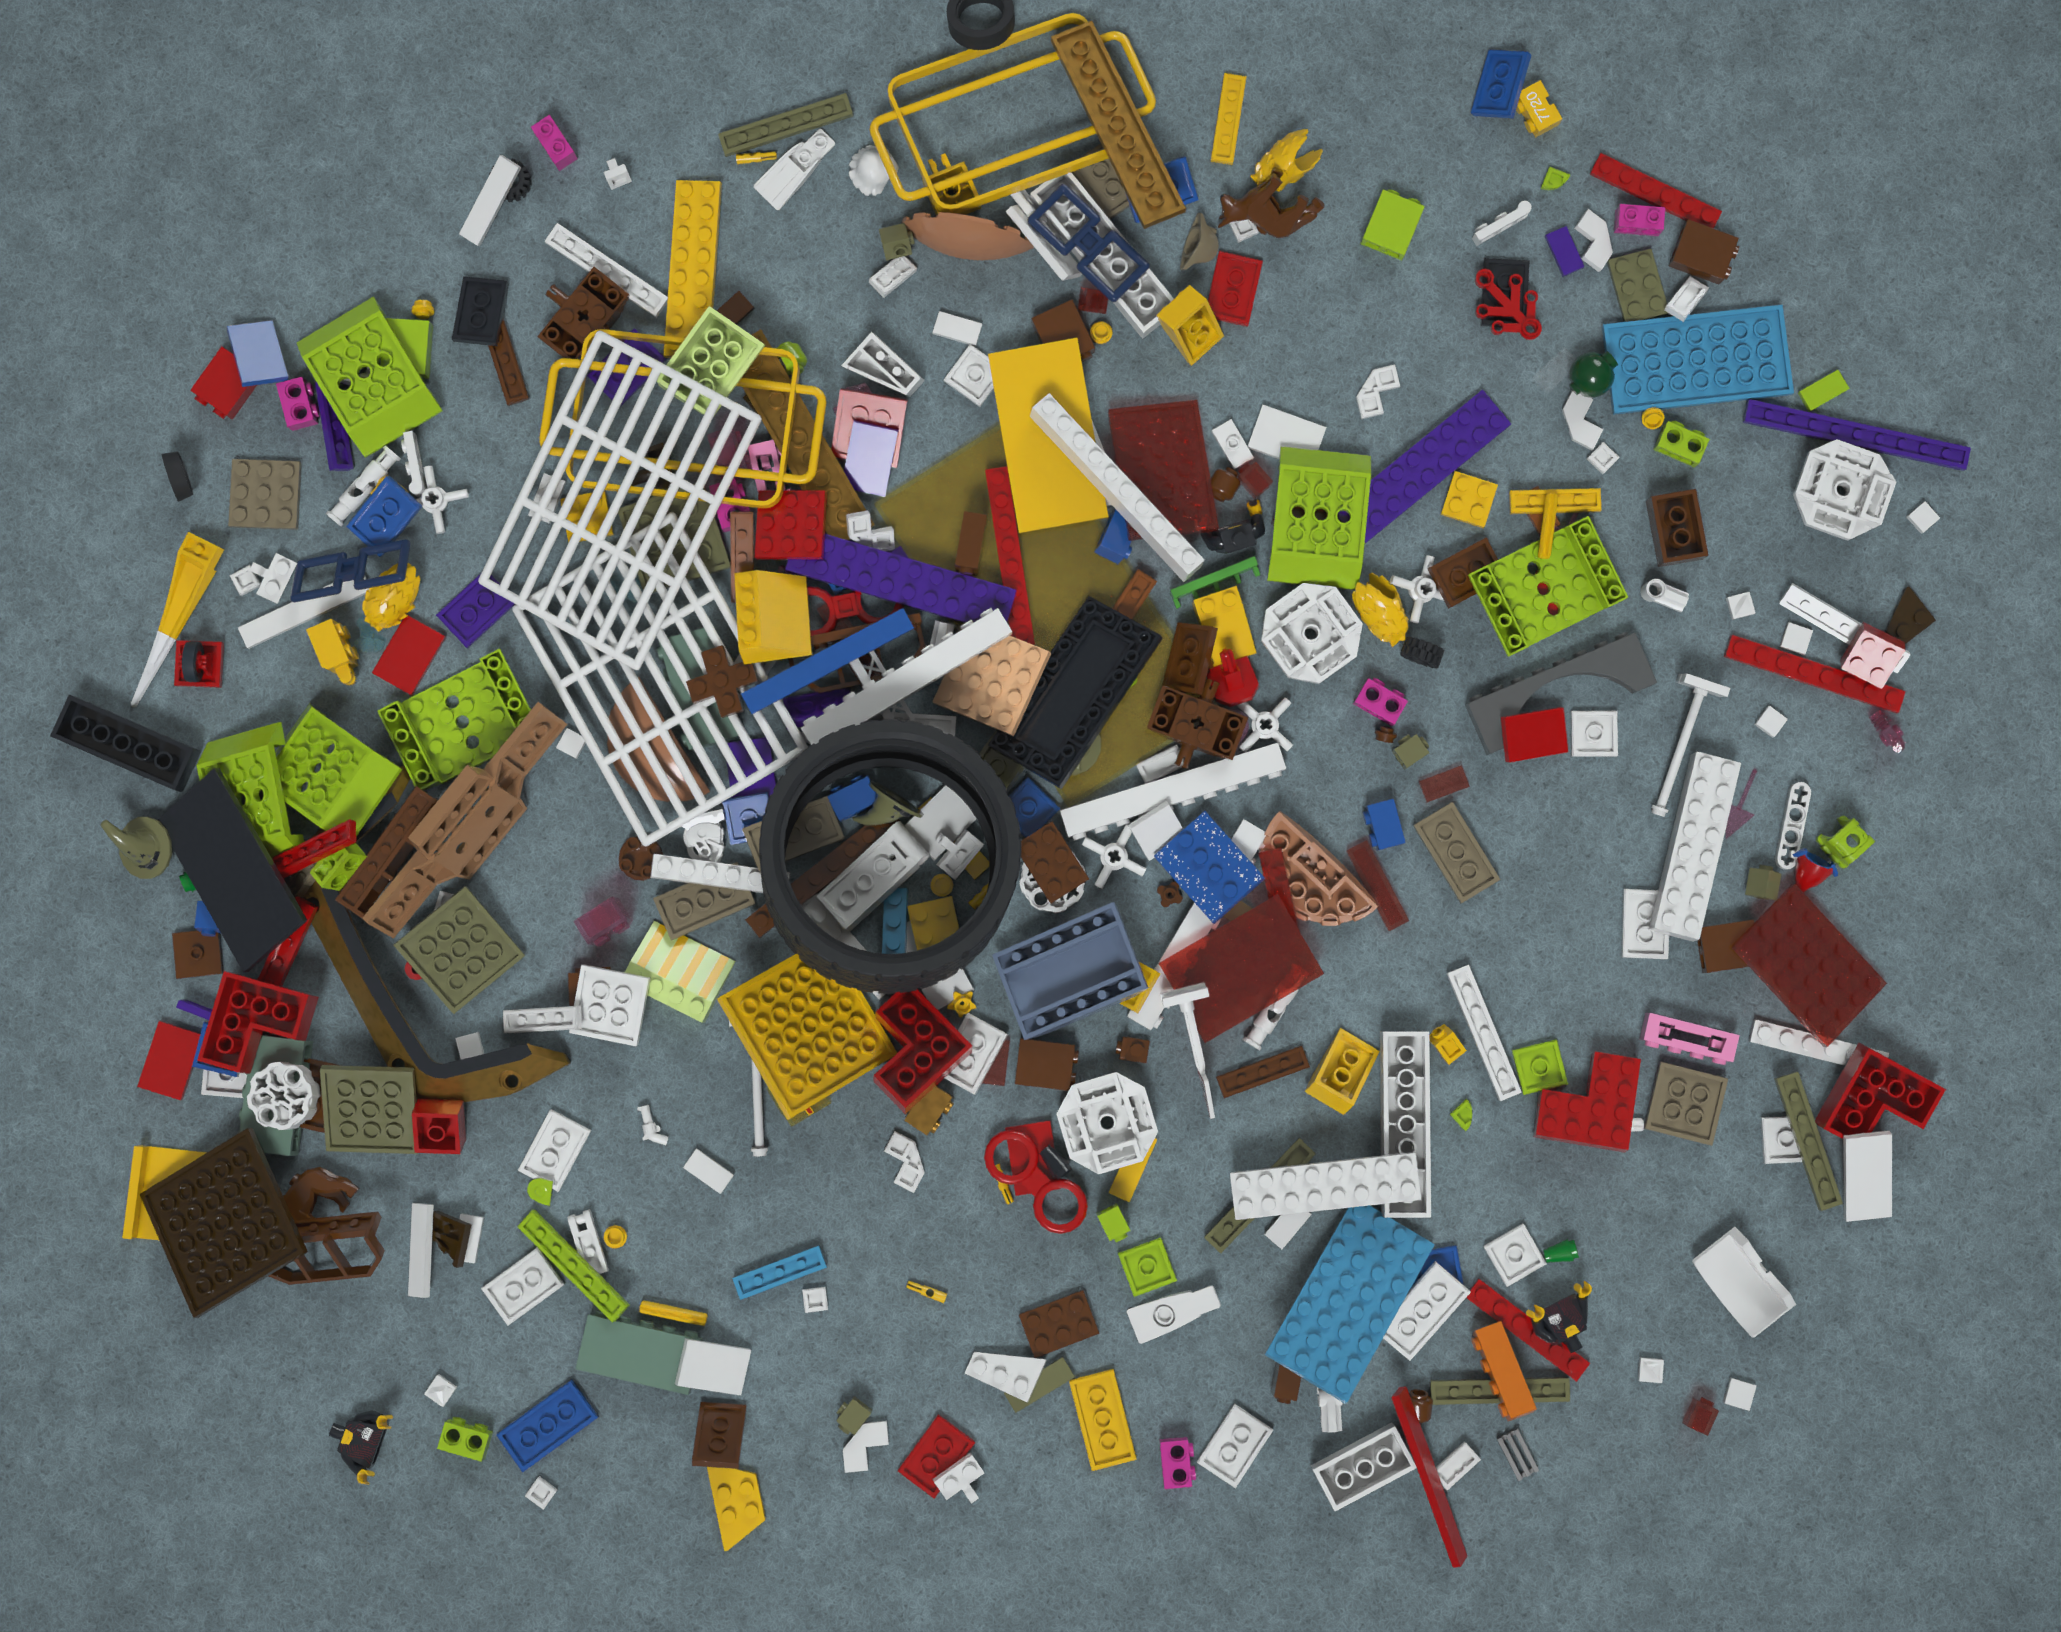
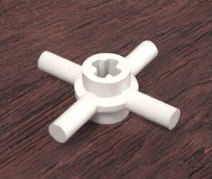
M425 466L423 468L427 488L423 491L421 498L416 500L427 512L432 513L436 534L445 533L441 512L446 508L449 501L469 498L467 489L446 493L442 488L436 486L433 466ZM434 495L439 498V500H435L436 504L430 502Z
M1426 555L1421 576L1415 577L1412 581L1394 575L1390 578V584L1408 589L1410 597L1415 600L1410 617V622L1419 623L1423 603L1430 601L1432 598L1443 600L1427 569L1433 566L1435 559L1433 556Z
M1285 697L1271 713H1258L1247 702L1237 705L1252 719L1251 727L1253 731L1239 748L1246 753L1259 738L1269 739L1272 737L1280 746L1288 751L1293 744L1278 731V717L1290 706L1291 702ZM1268 720L1271 723L1269 725L1271 729L1266 728L1262 730L1260 728L1262 725L1260 721L1266 722Z
M1127 824L1116 843H1110L1104 847L1087 837L1082 843L1083 846L1100 854L1104 867L1094 885L1103 889L1112 870H1119L1125 867L1140 876H1143L1146 871L1145 867L1128 859V854L1124 847L1132 832ZM1115 850L1119 852L1118 857L1120 858V861L1118 862L1115 860V862L1112 863L1110 862L1111 857L1108 856V853H1113Z

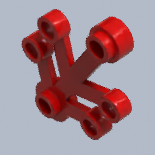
M1481 269L1475 276V284L1481 289L1486 288L1503 307L1480 304L1475 310L1476 316L1479 319H1485L1487 316L1513 317L1518 323H1504L1501 320H1497L1491 325V332L1494 335H1501L1503 332L1520 333L1526 340L1536 339L1542 331L1541 323L1535 318L1536 301L1538 300L1537 292L1529 290L1525 293L1523 297L1524 302L1527 304L1525 316L1520 311V286L1523 282L1521 275L1513 274L1510 276L1508 285L1511 287V297L1509 299L1493 283L1494 275L1490 270ZM1480 277H1486L1487 283H1481ZM1512 278H1517L1519 280V284L1514 285L1512 283ZM1532 294L1535 300L1529 301L1527 295ZM1480 308H1484L1486 310L1485 315H1481L1479 313ZM1499 324L1502 330L1496 331L1494 325ZM1526 326H1532L1534 331L1529 333L1526 330Z

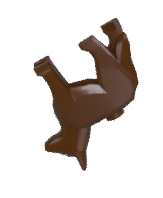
M1274 167L1270 177L1265 182L1249 190L1240 199H1235L1227 194L1220 196L1222 214L1219 216V219L1222 221L1219 223L1218 228L1231 222L1250 220L1256 224V228L1260 233L1264 235L1268 233L1276 238H1284L1312 222L1317 217V213L1324 208V203L1315 197L1311 204L1307 206L1309 199L1299 195L1294 206L1281 209L1279 203L1273 197V193L1283 183L1280 180L1283 172Z
M323 1167L307 1169L301 1175L295 1174L289 1182V1185H291L290 1189L283 1197L294 1220L313 1219L315 1217L312 1215L318 1196L334 1200L339 1205V1210L344 1213L350 1202L342 1191L349 1198H352L360 1188L346 1177L336 1175Z

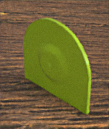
M542 1178L533 1179L527 1187L529 1197L540 1204L550 1206L553 1181Z

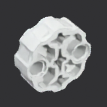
M1025 863L1022 865L1021 879L1019 881L1021 891L1030 902V905L1039 911L1044 910L1053 913L1066 911L1067 908L1078 902L1084 893L1085 883L1077 887L1076 892L1079 893L1078 896L1073 895L1067 900V893L1063 896L1062 901L1059 898L1050 904L1047 899L1044 905H1037L1034 897L1037 893H1043L1036 880L1030 882V879L1034 877L1032 874L1028 876L1029 869Z
M289 1062L270 1063L261 1072H256L250 1081L251 1089L247 1095L248 1107L256 1115V1121L264 1127L277 1128L278 1130L296 1129L306 1120H311L317 1111V1100L321 1096L320 1087L314 1081L311 1071L303 1065L290 1064ZM296 1071H298L300 1074V1079L298 1082L294 1080V1074ZM305 1095V1098H299L298 1096ZM270 1109L274 1113V1117L271 1121L268 1118V1112Z

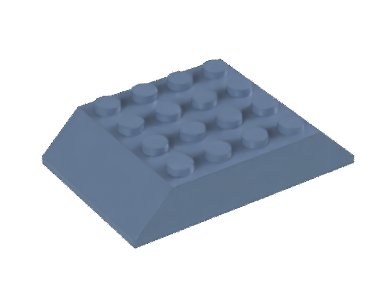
M1115 902L992 955L1024 1040L1063 1028L1131 999L1148 989L1147 982Z

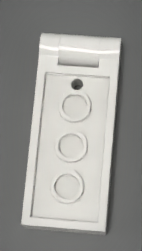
M898 821L820 892L817 897L844 929L851 932L917 871L920 865L929 858L930 854L901 821Z

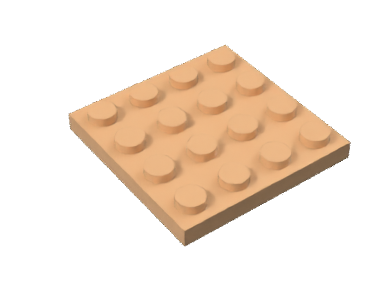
M1008 636L944 675L933 703L1014 736L1051 653L1015 637Z

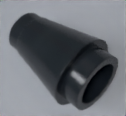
M1050 1145L1039 1153L1052 1177H1056L1059 1180L1072 1170V1167L1069 1165L1070 1162Z

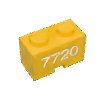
M1541 80L1521 91L1516 108L1517 113H1522L1526 120L1524 124L1527 131L1533 133L1535 138L1558 126L1562 121V117L1554 103L1549 105L1546 99L1549 97V94Z

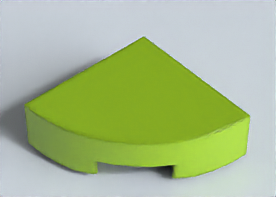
M1549 167L1540 189H1558L1567 182L1570 174Z
M1467 1099L1449 1114L1464 1131L1468 1130L1472 1122V1106Z

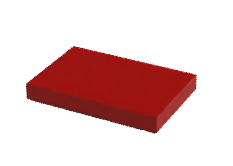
M1219 251L1208 303L1216 320L1248 327L1263 263L1262 260Z
M407 616L400 623L372 673L413 696L445 641L446 636Z
M1564 707L1501 717L1505 762L1510 763L1568 752Z
M159 1021L137 1087L180 1101L183 1100L194 1068L192 1065L201 1033Z
M1050 1120L1005 1127V1130L1022 1131L1030 1136L1038 1150L1039 1160L1037 1167L1050 1180L1057 1179L1052 1177L1042 1156L1039 1154L1048 1145L1055 1149ZM1007 1139L1012 1175H1016L1027 1167L1030 1158L1029 1151L1025 1144L1019 1140ZM1021 1183L1014 1184L1015 1196L1031 1194Z
M938 1414L897 1471L935 1499L940 1490L932 1479L966 1456L976 1441Z

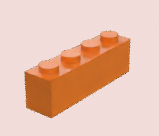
M1500 1321L1475 1330L1471 1341L1475 1351H1479L1481 1354L1480 1364L1484 1373L1488 1372L1490 1376L1489 1386L1493 1395L1497 1394L1500 1401L1498 1409L1501 1416L1506 1417L1507 1421H1511L1533 1413L1537 1408L1502 1322Z

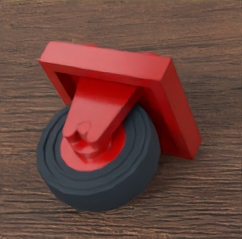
M176 640L174 686L222 688L224 643Z

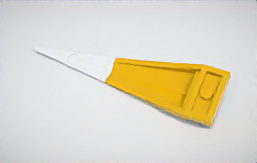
M190 532L187 533L177 553L164 612L146 667L132 699V707H137L217 572L214 568L224 551L219 546Z

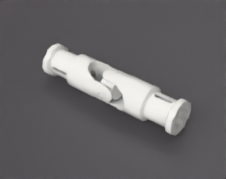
M386 445L383 447L384 451L377 459L372 460L361 476L339 497V502L331 511L326 512L341 527L344 525L343 521L351 512H355L372 492L379 479L388 474L389 468L396 461H400L401 458ZM355 489H360L363 494L354 497Z
M1294 963L1290 965L1291 969L1285 979H1281L1275 988L1272 998L1268 1000L1253 1022L1254 1027L1248 1036L1242 1039L1259 1051L1261 1050L1262 1042L1268 1034L1272 1033L1285 1012L1286 1006L1299 991L1300 983L1304 977L1309 975L1307 971ZM1269 1009L1277 1013V1015L1270 1020L1267 1017Z

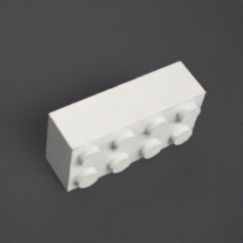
M1392 1422L1311 1465L1334 1511L1345 1507L1417 1468Z

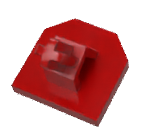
M1222 649V652H1220L1222 665L1208 669L1210 672L1206 676L1207 679L1212 680L1211 688L1214 681L1220 683L1215 694L1216 702L1233 707L1252 700L1259 688V683L1248 656L1235 660L1231 649Z

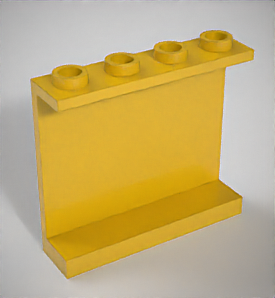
M144 1145L134 1146L123 1239L159 1240L140 1193L207 1152Z

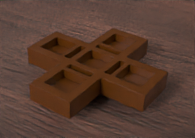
M723 645L701 652L707 674L686 681L692 703L696 704L715 697L722 718L743 712L744 708L738 689L759 682L754 664H744L741 662L730 666Z

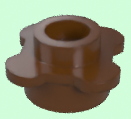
M1172 882L1168 886L1161 885L1158 887L1157 893L1161 896V905L1163 907L1182 902L1183 897L1179 894L1178 883Z

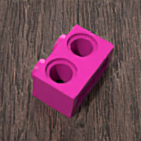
M550 115L531 126L534 134L559 171L578 159Z
M1620 204L1615 210L1614 233L1659 236L1664 230L1665 207Z
M298 377L276 383L285 421L289 429L294 431L318 424L317 417H320V412L317 404H313L311 396L314 395V389L311 382H307L303 377ZM296 388H301V394L298 397H293V391ZM306 409L307 415L303 419H298V413Z
M734 478L728 489L734 490L732 498L742 499V497L746 496L742 483L737 484ZM720 483L709 486L712 495H715ZM720 504L717 515L723 532L730 531L729 515L731 511H750V508L747 506Z
M1368 678L1353 704L1388 725H1395L1408 702L1404 699L1405 695L1395 689L1392 691L1384 687L1385 683L1379 679L1373 678L1371 680ZM1368 689L1376 691V700L1371 701L1366 697ZM1391 700L1396 703L1397 710L1395 712H1390L1386 709L1387 701Z
M1187 1437L1159 1439L1164 1489L1192 1487V1480H1196L1195 1466H1190V1457H1194L1193 1443H1188ZM1176 1445L1183 1448L1182 1455L1178 1457L1170 1453L1172 1447ZM1176 1469H1183L1186 1474L1183 1479L1176 1480L1173 1478V1472Z

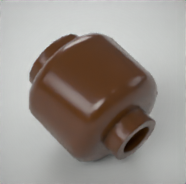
M1226 467L1225 470H1215L1207 483L1208 494L1220 502L1232 500L1241 485L1240 480L1237 478L1238 473L1229 467Z
M1413 1389L1409 1395L1419 1423L1422 1425V1423L1428 1422L1431 1419L1433 1400L1426 1391Z

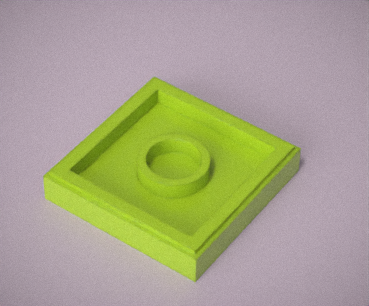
M1557 1040L1511 1050L1523 1095L1568 1084Z
M1161 1237L1118 1253L1134 1297L1177 1281Z

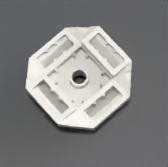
M1836 439L1808 452L1793 496L1805 526L1848 541L1882 524L1896 485V480L1890 474L1879 454ZM1837 486H1842L1845 489V496L1838 494Z
M1302 583L1265 610L1261 642L1288 678L1320 684L1357 657L1363 623L1336 587ZM1313 629L1316 632V638L1313 640L1307 639L1305 630Z
M1117 1072L1072 1085L1057 1112V1118L1069 1158L1097 1174L1142 1162L1158 1133L1145 1087ZM1104 1116L1113 1118L1114 1125L1112 1128L1105 1129L1101 1126L1100 1121Z

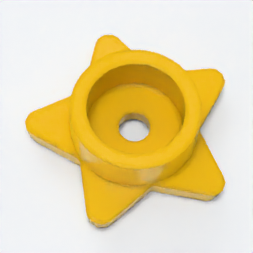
M954 991L953 1001L947 1005V1008L955 1010L960 1018L963 1017L971 1009L976 1008V1005L971 1001L973 992L968 991L961 994Z

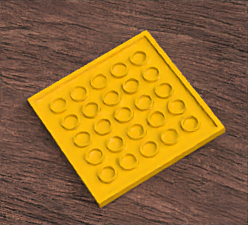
M797 953L717 998L787 1120L897 1054L863 993L856 988L837 984L835 980H829L818 974L815 969H811L801 961Z

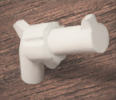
M649 1105L638 1107L637 1109L641 1111L644 1125H642L644 1137L642 1139H649L666 1145L668 1136L656 1133L660 1131V1127L655 1122L653 1123Z

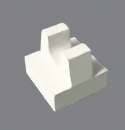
M615 158L606 161L610 170L605 171L604 175L611 190L632 182L625 164L618 166Z

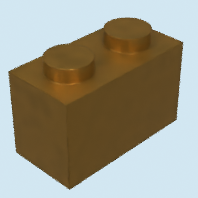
M935 1086L911 1109L904 1121L925 1135H928L929 1132L934 1134L941 1124L938 1121L941 1114L947 1115L954 1103L951 1102L953 1096Z

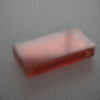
M1462 765L1419 781L1426 803L1470 787Z
M1010 1040L1004 1041L982 1084L1005 1086Z

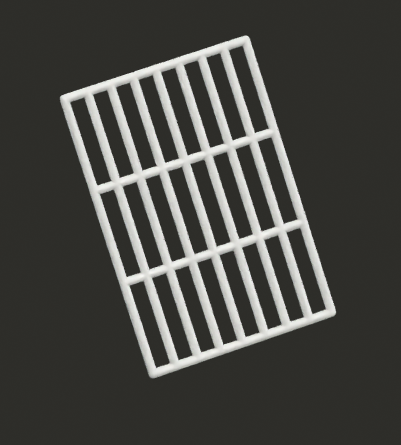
M601 330L597 331L478 579L479 584L630 668L639 670L761 423L762 417ZM604 342L612 346L613 349L577 422L568 417L567 414L601 343ZM621 352L633 359L598 432L586 427ZM642 362L651 367L652 370L616 443L607 438L606 435ZM660 373L672 378L637 453L625 448ZM681 383L692 390L655 464L644 457ZM702 394L711 399V402L676 474L664 469L699 395ZM719 405L730 409L731 412L694 485L684 479L685 474ZM739 415L751 422L715 495H712L703 490ZM562 425H565L574 431L538 504L529 499L528 496ZM584 435L593 440L559 513L556 514L547 509L581 436ZM602 445L612 450L611 456L578 524H575L566 518ZM620 456H623L632 461L597 535L586 530V527ZM641 466L649 470L651 474L615 546L606 541L605 538ZM659 477H662L671 482L636 556H633L624 551ZM680 487L691 494L656 566L653 567L644 562V559ZM700 498L710 503V506L675 577L664 573L663 570ZM523 506L535 513L499 585L489 578ZM542 517H545L554 522L520 594L517 595L508 590ZM563 527L572 532L573 535L537 606L527 599ZM583 538L592 543V546L558 616H555L546 610L580 539ZM601 548L612 555L577 627L566 622V619ZM622 559L631 564L595 638L586 633L585 630L619 560ZM640 569L651 576L616 648H613L604 643ZM660 580L669 585L670 588L635 659L623 652Z
M670 512L667 514L659 530L670 523L674 528L678 520L676 513ZM650 525L631 535L624 550L632 546L637 554L641 546L640 541L645 538ZM683 529L679 539L686 551H688L692 541L685 529ZM658 530L654 540L662 553L666 541ZM607 551L596 557L590 569L594 570L599 580L604 572L601 564L609 560L612 555ZM698 552L693 563L710 592L697 598L685 577L681 588L690 603L678 610L673 602L669 609L670 615L664 619L656 635L688 693L686 681L691 680L665 634L664 629L674 623L676 624L704 675L707 674L701 655L702 651L683 618L695 611L714 647L724 646L702 607L715 600L738 641L737 621ZM671 554L667 563L675 576L680 566L674 555ZM646 555L644 562L653 566L648 555ZM620 559L617 567L625 579L629 568L625 561ZM581 566L562 577L555 591L561 606H563L567 598L562 587L575 581ZM634 579L630 590L638 603L642 591ZM609 580L605 592L613 603L617 593ZM659 580L655 588L663 601L668 591L663 582ZM584 582L580 593L588 605L592 594ZM548 585L530 595L527 600L538 606ZM647 603L643 613L651 626L655 614L649 603ZM516 604L512 607L517 620L643 846H649L798 758L808 748L782 700L773 704L797 745V748L787 754L784 752L762 711L760 710L753 714L778 758L768 765H765L738 715L728 716L758 771L746 777L707 708L716 702L715 697L693 704L682 710L650 652H648L644 661L675 716L663 722L635 671L619 661L655 726L643 734L605 666L606 663L614 658L607 654L600 656L596 648L581 640L592 661L580 668L559 628L544 620L573 672L561 679L523 612L525 609ZM622 604L618 615L626 627L630 616ZM597 605L593 617L601 628L605 618ZM572 607L568 618L571 624L577 627L580 619ZM635 628L623 653L625 654L626 651L635 646L639 651L649 628L640 633ZM610 629L606 640L611 647L616 648L618 641ZM724 646L730 666L735 665L726 647ZM753 663L761 683L768 680L769 677L761 663ZM596 669L635 737L634 740L625 745L620 740L585 677ZM576 681L581 686L615 748L614 752L605 757L566 689L567 686ZM748 686L739 689L740 693L749 690ZM698 712L738 781L727 789L688 721L689 717ZM677 724H680L718 792L717 795L709 800H706L668 732L669 729ZM659 735L698 803L697 807L688 812L648 743ZM638 747L642 749L679 816L668 824L628 754ZM618 759L622 760L659 827L658 830L649 835L645 832L609 767L611 763Z

